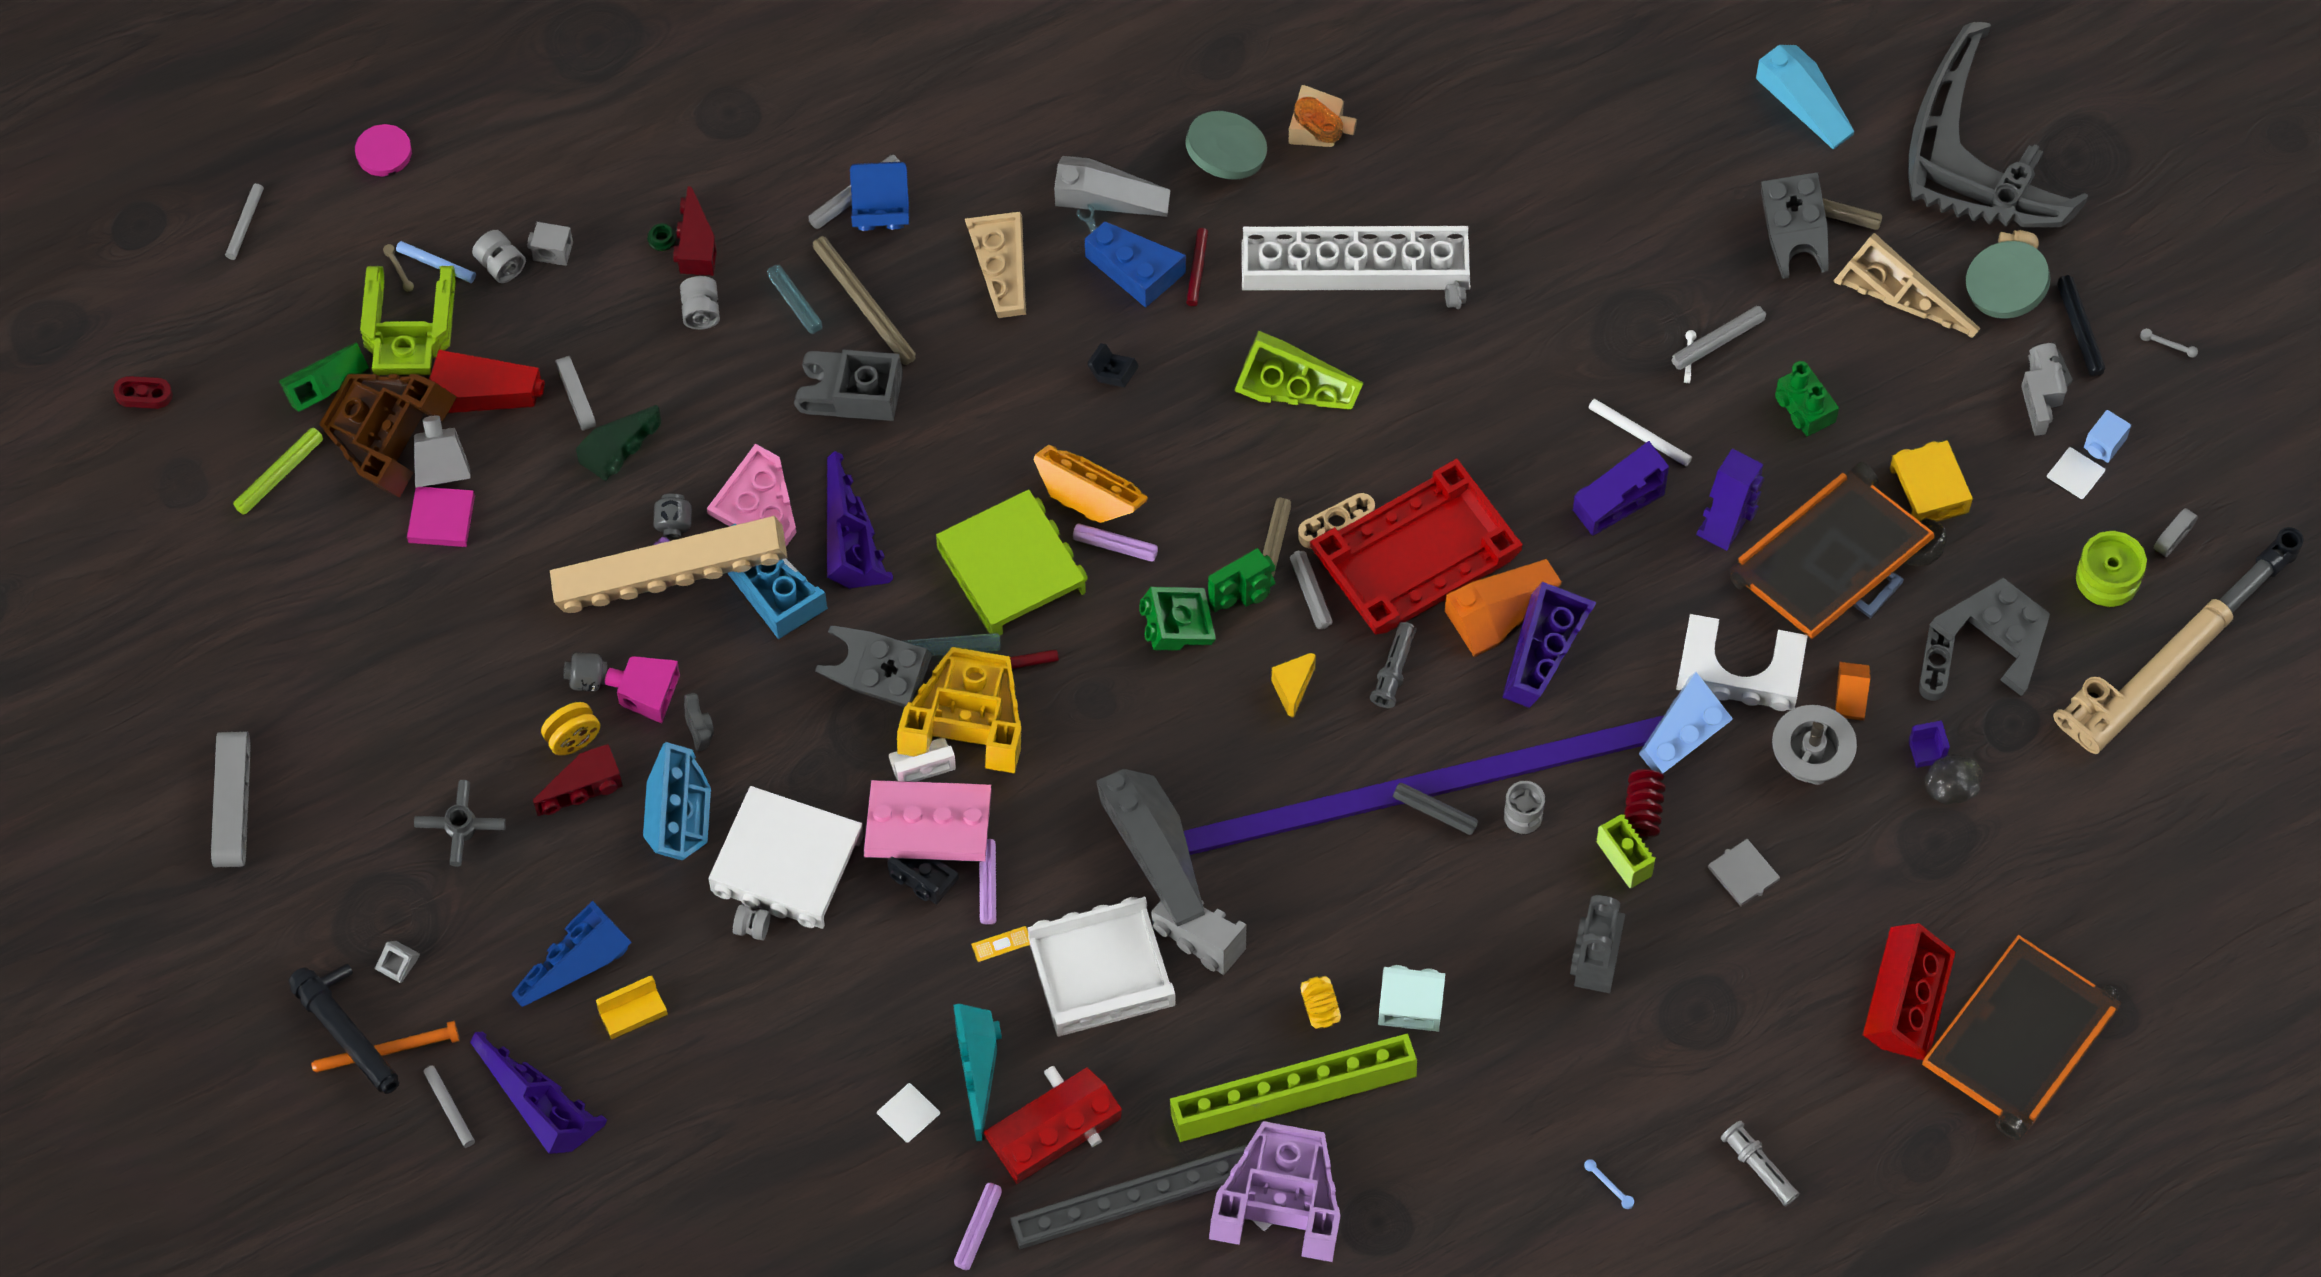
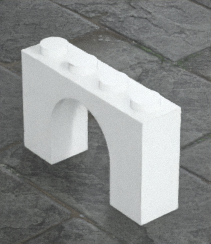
M1690 614L1676 690H1682L1688 678L1697 672L1718 700L1731 699L1742 701L1750 706L1758 704L1770 706L1778 711L1795 709L1808 635L1778 630L1770 666L1758 675L1741 677L1726 671L1716 659L1714 648L1719 619Z

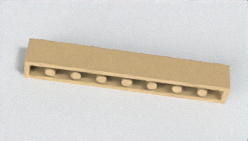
M775 516L553 569L550 570L554 603L563 612L576 613L581 611L583 607L591 605L605 606L610 601L620 598L625 600L638 597V594L645 592L659 593L666 590V587L674 585L688 586L693 584L695 580L703 578L717 579L724 573L732 571L746 572L753 566L761 564L765 566L774 565L779 560L788 557L783 525Z

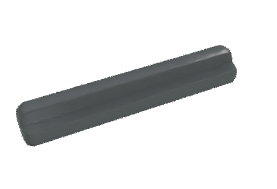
M1399 783L1393 793L1395 799L1469 835L1473 834L1478 824L1476 818L1404 783Z

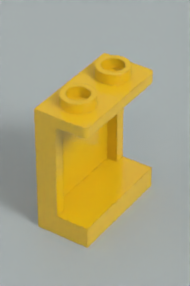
M1948 440L1939 443L1936 441L1929 442L1921 448L1914 450L1904 449L1893 455L1890 465L1891 473H1897L1912 508L1911 515L1923 525L1969 513L1973 498Z

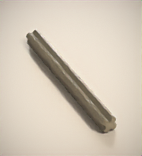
M821 236L814 240L813 249L895 354L900 355L901 363L908 365L914 362L916 357L913 349L827 238Z

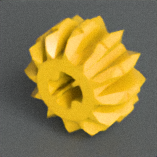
M1317 976L1302 982L1300 989L1311 1025L1318 1029L1322 1027L1327 1028L1340 1022L1341 1014L1330 979L1326 976Z

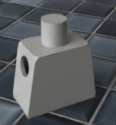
M440 416L425 417L423 419L425 432L414 435L415 487L470 479V466L456 429H442Z

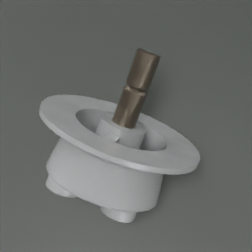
M1805 705L1792 709L1778 721L1773 732L1772 746L1775 757L1780 765L1793 777L1804 782L1820 785L1827 780L1838 777L1849 768L1856 754L1857 740L1852 726L1840 713L1825 706Z

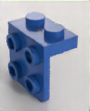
M904 162L853 164L850 167L852 227L868 231L874 230L875 226L887 225V229L904 228V225L909 224L906 164Z

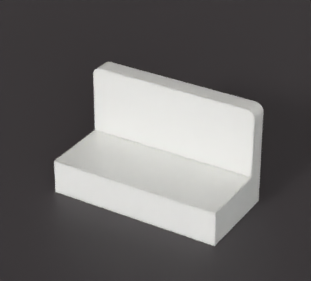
M945 738L931 741L929 752L918 756L897 754V751L889 754V760L898 782H916L956 770L953 749L951 746H948Z

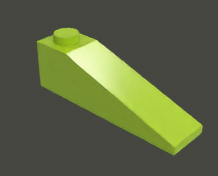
M1258 331L1234 391L1260 402L1271 403V401L1288 402V404L1292 405L1300 403L1317 405L1318 407L1352 409L1363 382L1283 340Z

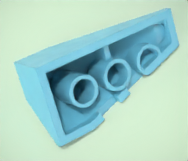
M1778 45L1759 60L1756 79L1833 150L1854 135L1851 124L1818 65L1797 45Z

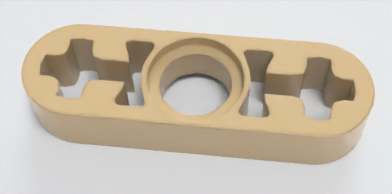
M1358 493L1303 521L1298 531L1300 544L1305 548L1312 549L1310 541L1315 538L1311 535L1306 536L1308 530L1312 533L1317 532V537L1334 527L1339 531L1374 511V499L1368 494ZM1360 504L1362 507L1367 506V511L1363 512V510L1361 509L1357 510V505ZM1338 515L1344 518L1345 523L1336 527L1332 526L1328 520L1332 516Z

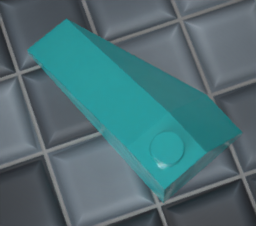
M955 1004L953 1006L956 1032L977 1142L983 1140L997 1056L996 1040L1002 1039L999 1021H993L990 1010Z

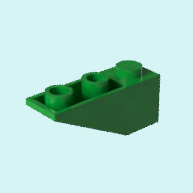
M357 342L279 380L290 405L299 412L340 389L348 374H361L369 369V366Z

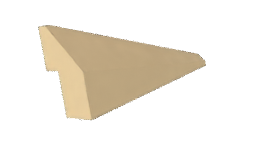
M1875 233L1834 279L1836 284L1848 286L1858 290L1861 294H1868L1883 300L1886 304L1921 318L1936 321L1944 327L1966 333L1969 337L1973 338L1980 330L1979 326Z

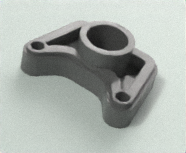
M697 694L684 695V708L687 726L692 734L696 751L706 750L714 735L711 717L708 712L701 713Z

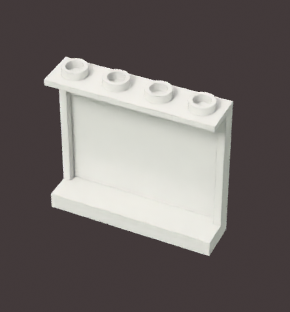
M750 786L708 878L710 889L720 898H733L752 909L760 907L768 910L778 918L789 917L797 920L805 927L814 928L816 926L823 929L825 926L824 915L855 845L860 846L864 837L862 823Z
M1129 897L1119 904L1111 906L1099 905L1088 912L1080 914L1072 912L1064 915L1061 919L1054 921L1041 920L1028 927V940L1057 1037L1175 1006L1174 987L1169 982L1147 911L1146 897Z

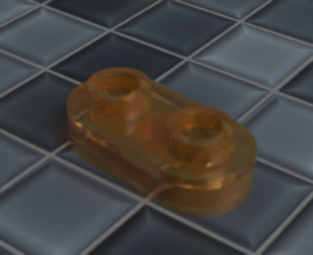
M1303 97L1296 102L1294 117L1312 135L1324 143H1334L1341 138L1343 122L1328 107L1314 97ZM1311 113L1312 116H1305L1304 114Z

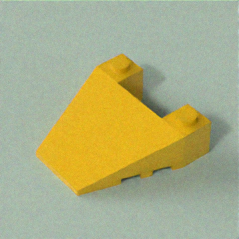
M951 647L932 671V677L918 689V695L904 707L897 731V754L918 756L928 753L934 736L986 745L985 769L1015 773L1021 751V722L1018 715L1010 656Z

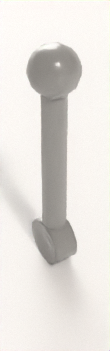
M2147 328L2141 331L2140 338L2143 341L2151 339L2186 352L2192 358L2198 354V349L2194 346L2186 347L2156 336Z

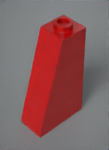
M438 350L429 380L436 382L457 397L448 413L535 407L537 397L543 395L545 381L541 380L540 371L537 367Z

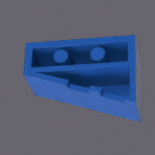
M1103 222L1085 238V257L1145 308L1186 273V255L1110 223Z

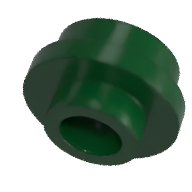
M656 224L648 233V243L651 248L657 251L669 250L676 242L675 231L667 224ZM661 237H665V238H666V239H664V240H658V239L661 238Z

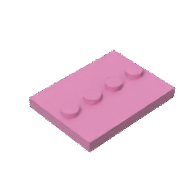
M871 780L864 857L890 858L893 856L894 858L985 861L991 785Z

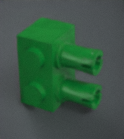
M1798 361L1794 363L1792 372L1778 379L1775 392L1776 400L1781 407H1785L1788 410L1794 426L1797 429H1801L1806 437L1836 422L1839 407L1806 362Z

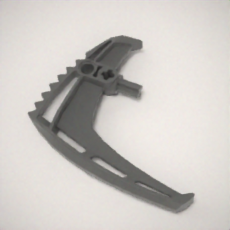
M1987 22L1966 24L1939 65L1916 118L1908 159V180L1912 201L1924 199L1927 207L1939 204L1941 213L1953 209L1957 218L1969 214L1971 220L1976 221L1983 217L1989 225L1996 219H1999L2005 226L2011 221H2015L2021 227H2062L2070 222L2085 206L2088 194L2083 193L2070 199L2030 185L2035 177L2034 168L2043 155V151L2039 150L2038 145L2034 144L2033 147L2029 145L2020 161L2011 164L2005 173H2002L1978 160L1960 143L1959 119L1965 84L1980 39L1989 35L1991 24ZM1970 43L1957 70L1950 71L1965 45ZM1951 83L1942 115L1930 116L1942 85ZM1936 128L1937 132L1931 160L1928 161L1920 156L1926 130ZM1926 178L1957 193L1988 204L1991 207L1948 197L1925 188Z

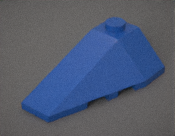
M594 901L590 902L565 927L568 933L559 944L552 943L547 949L549 953L546 961L543 964L540 963L533 966L511 993L522 1007L598 970L625 954L628 945L632 942Z

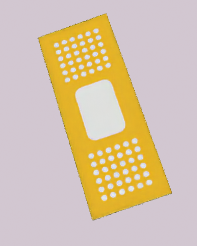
M1023 926L972 943L971 945L977 961L980 962L1028 946L1030 943L1027 928Z

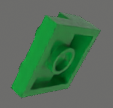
M1257 548L1209 575L1208 605L1214 613L1222 608H1230L1236 603L1237 599H1240L1245 607L1252 603H1260L1266 599L1268 594H1270V587L1275 585V580L1271 573L1276 568L1268 555L1264 556Z
M1150 587L1140 600V614L1146 616L1148 623L1145 627V639L1148 642H1152L1153 650H1181L1184 645H1212L1216 640L1205 588Z

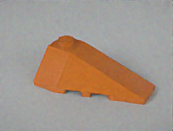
M1541 560L1471 582L1447 594L1445 613L1472 655L1476 657L1500 645L1507 638V635L1524 621L1530 596L1542 582L1559 587L1562 581L1548 560Z

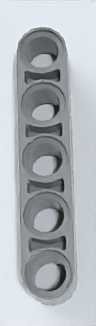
M248 731L218 732L216 736L211 860L214 868L245 866L251 751Z

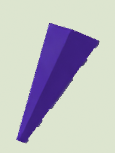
M834 451L827 457V578L849 589L890 583L893 580V575L891 572H886L882 560L885 558L882 550H877L872 537L875 532L859 496L855 497L851 484L854 481L851 475H846L841 462L844 457L842 454Z
M484 1032L474 1033L470 1043L549 1154L572 1152L605 1126L607 1119L604 1116L594 1117L584 1110V1102L578 1099L574 1103L561 1092L562 1087L527 1062L519 1064L509 1057L510 1051L504 1046L500 1047V1049L494 1047L486 1039L487 1034Z

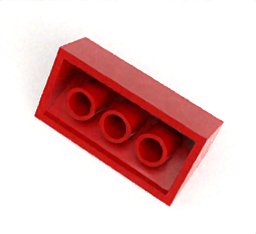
M1920 923L1890 927L1863 1036L1882 1050L1924 1060L1932 1049L1956 952Z
M1086 1067L988 1128L983 1134L1015 1183L1018 1184L1087 1141L1092 1135L1103 1131L1119 1121L1122 1108L1106 1084Z

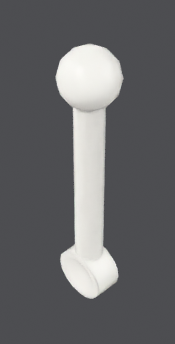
M1689 330L1685 334L1688 340L1687 346L1692 344L1697 337L1696 332L1693 330ZM1691 364L1685 367L1684 383L1690 384Z

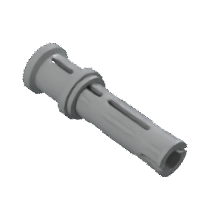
M1741 1120L1736 1122L1723 1133L1720 1139L1724 1143L1728 1142L1739 1155L1738 1160L1744 1164L1748 1163L1783 1205L1788 1206L1800 1193L1763 1153L1761 1142L1759 1140L1755 1141L1744 1129L1745 1124Z

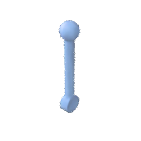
M1587 1160L1584 1163L1585 1169L1593 1172L1622 1201L1623 1208L1631 1209L1634 1205L1633 1197L1625 1196L1596 1167L1597 1165L1594 1160Z

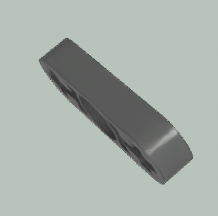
M1931 626L1927 634L1919 692L1923 698L1936 701L1944 696L1947 688L1955 636L1951 641L1944 637L1943 644L1939 645L1937 644L1939 634ZM1933 654H1940L1945 658L1946 662L1943 665L1937 666L1930 662L1929 657ZM1932 674L1938 675L1936 690L1930 689L1929 684Z

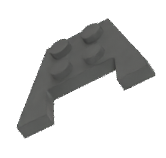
M2002 578L1936 616L1929 625L1951 641L1966 621L1973 624L2016 658L2015 662L2000 680L2022 696L2028 689L2050 613L2005 578Z

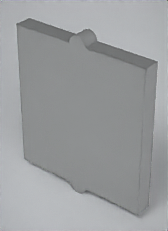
M1748 839L1731 850L1726 849L1722 856L1708 865L1709 870L1740 907L1755 896H1762L1764 890L1780 880L1779 875Z

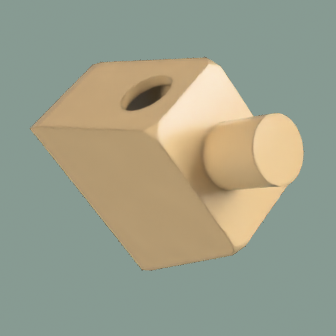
M1302 85L1289 127V144L1332 147L1335 145L1338 132L1354 135L1357 119L1343 116L1344 101L1342 99Z

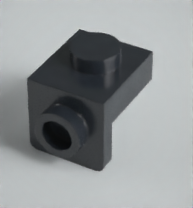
M1100 343L1087 363L1098 382L1120 387L1127 385L1139 367L1135 358L1112 354L1107 344Z

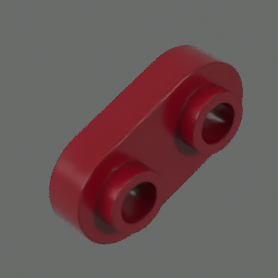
M126 376L119 379L113 387L117 402L125 407L159 409L167 406L173 397L170 384L162 378ZM130 392L134 393L132 396H126ZM157 394H162V396L154 398Z

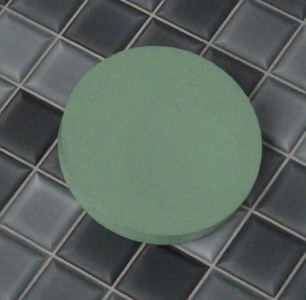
M1211 111L1198 116L1191 123L1186 135V148L1191 159L1204 171L1220 178L1243 179L1254 175L1262 167L1267 154V142L1259 128L1248 119L1231 112Z
M2020 241L2000 242L1987 247L1974 258L1967 271L1966 287L1972 303L1984 314L1995 318H2014L2030 312L2042 302L2049 290L2050 270L2046 259L2035 247Z

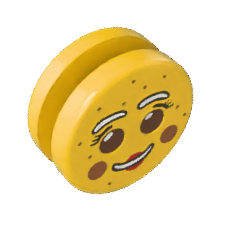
M575 702L554 712L544 722L541 734L545 741L549 743V747L554 754L568 755L587 746L597 736L601 725L587 703Z

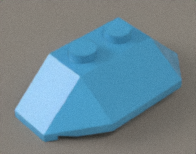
M665 742L647 780L643 837L655 853L684 860L708 843L711 787L701 767L694 759L696 756L692 749Z

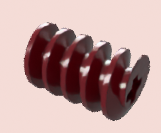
M1640 769L1633 771L1628 779L1627 806L1624 812L1625 819L1628 820V824H1632L1631 828L1635 829V833L1642 837H1656L1660 835L1661 831L1658 827L1662 822V818L1659 815L1663 812V807L1660 804L1664 802V796L1661 793L1665 792L1666 786L1660 782L1664 780V775L1654 770Z

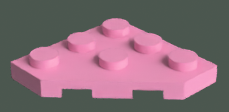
M755 444L707 507V514L728 526L775 516L783 525L785 544L787 546L797 532L780 457Z

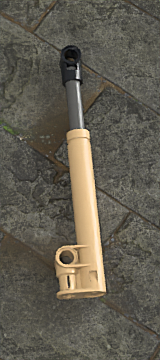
M2292 527L2280 530L2276 539L2256 558V564L2219 600L2212 599L2120 691L2101 677H2090L2087 679L2082 689L2071 698V704L2066 709H2058L2053 714L2057 725L2087 751L2098 754L2233 620L2232 613L2269 577H2275L2287 564L2296 560L2304 541L2302 533ZM2282 543L2289 544L2293 548H2288L2284 546ZM2088 693H2096L2098 694L2099 698H2094L2090 696Z

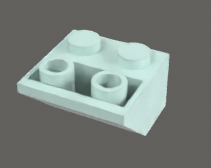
M1401 965L1384 967L1378 1025L1439 1032L1445 973H1439L1434 969L1409 970Z

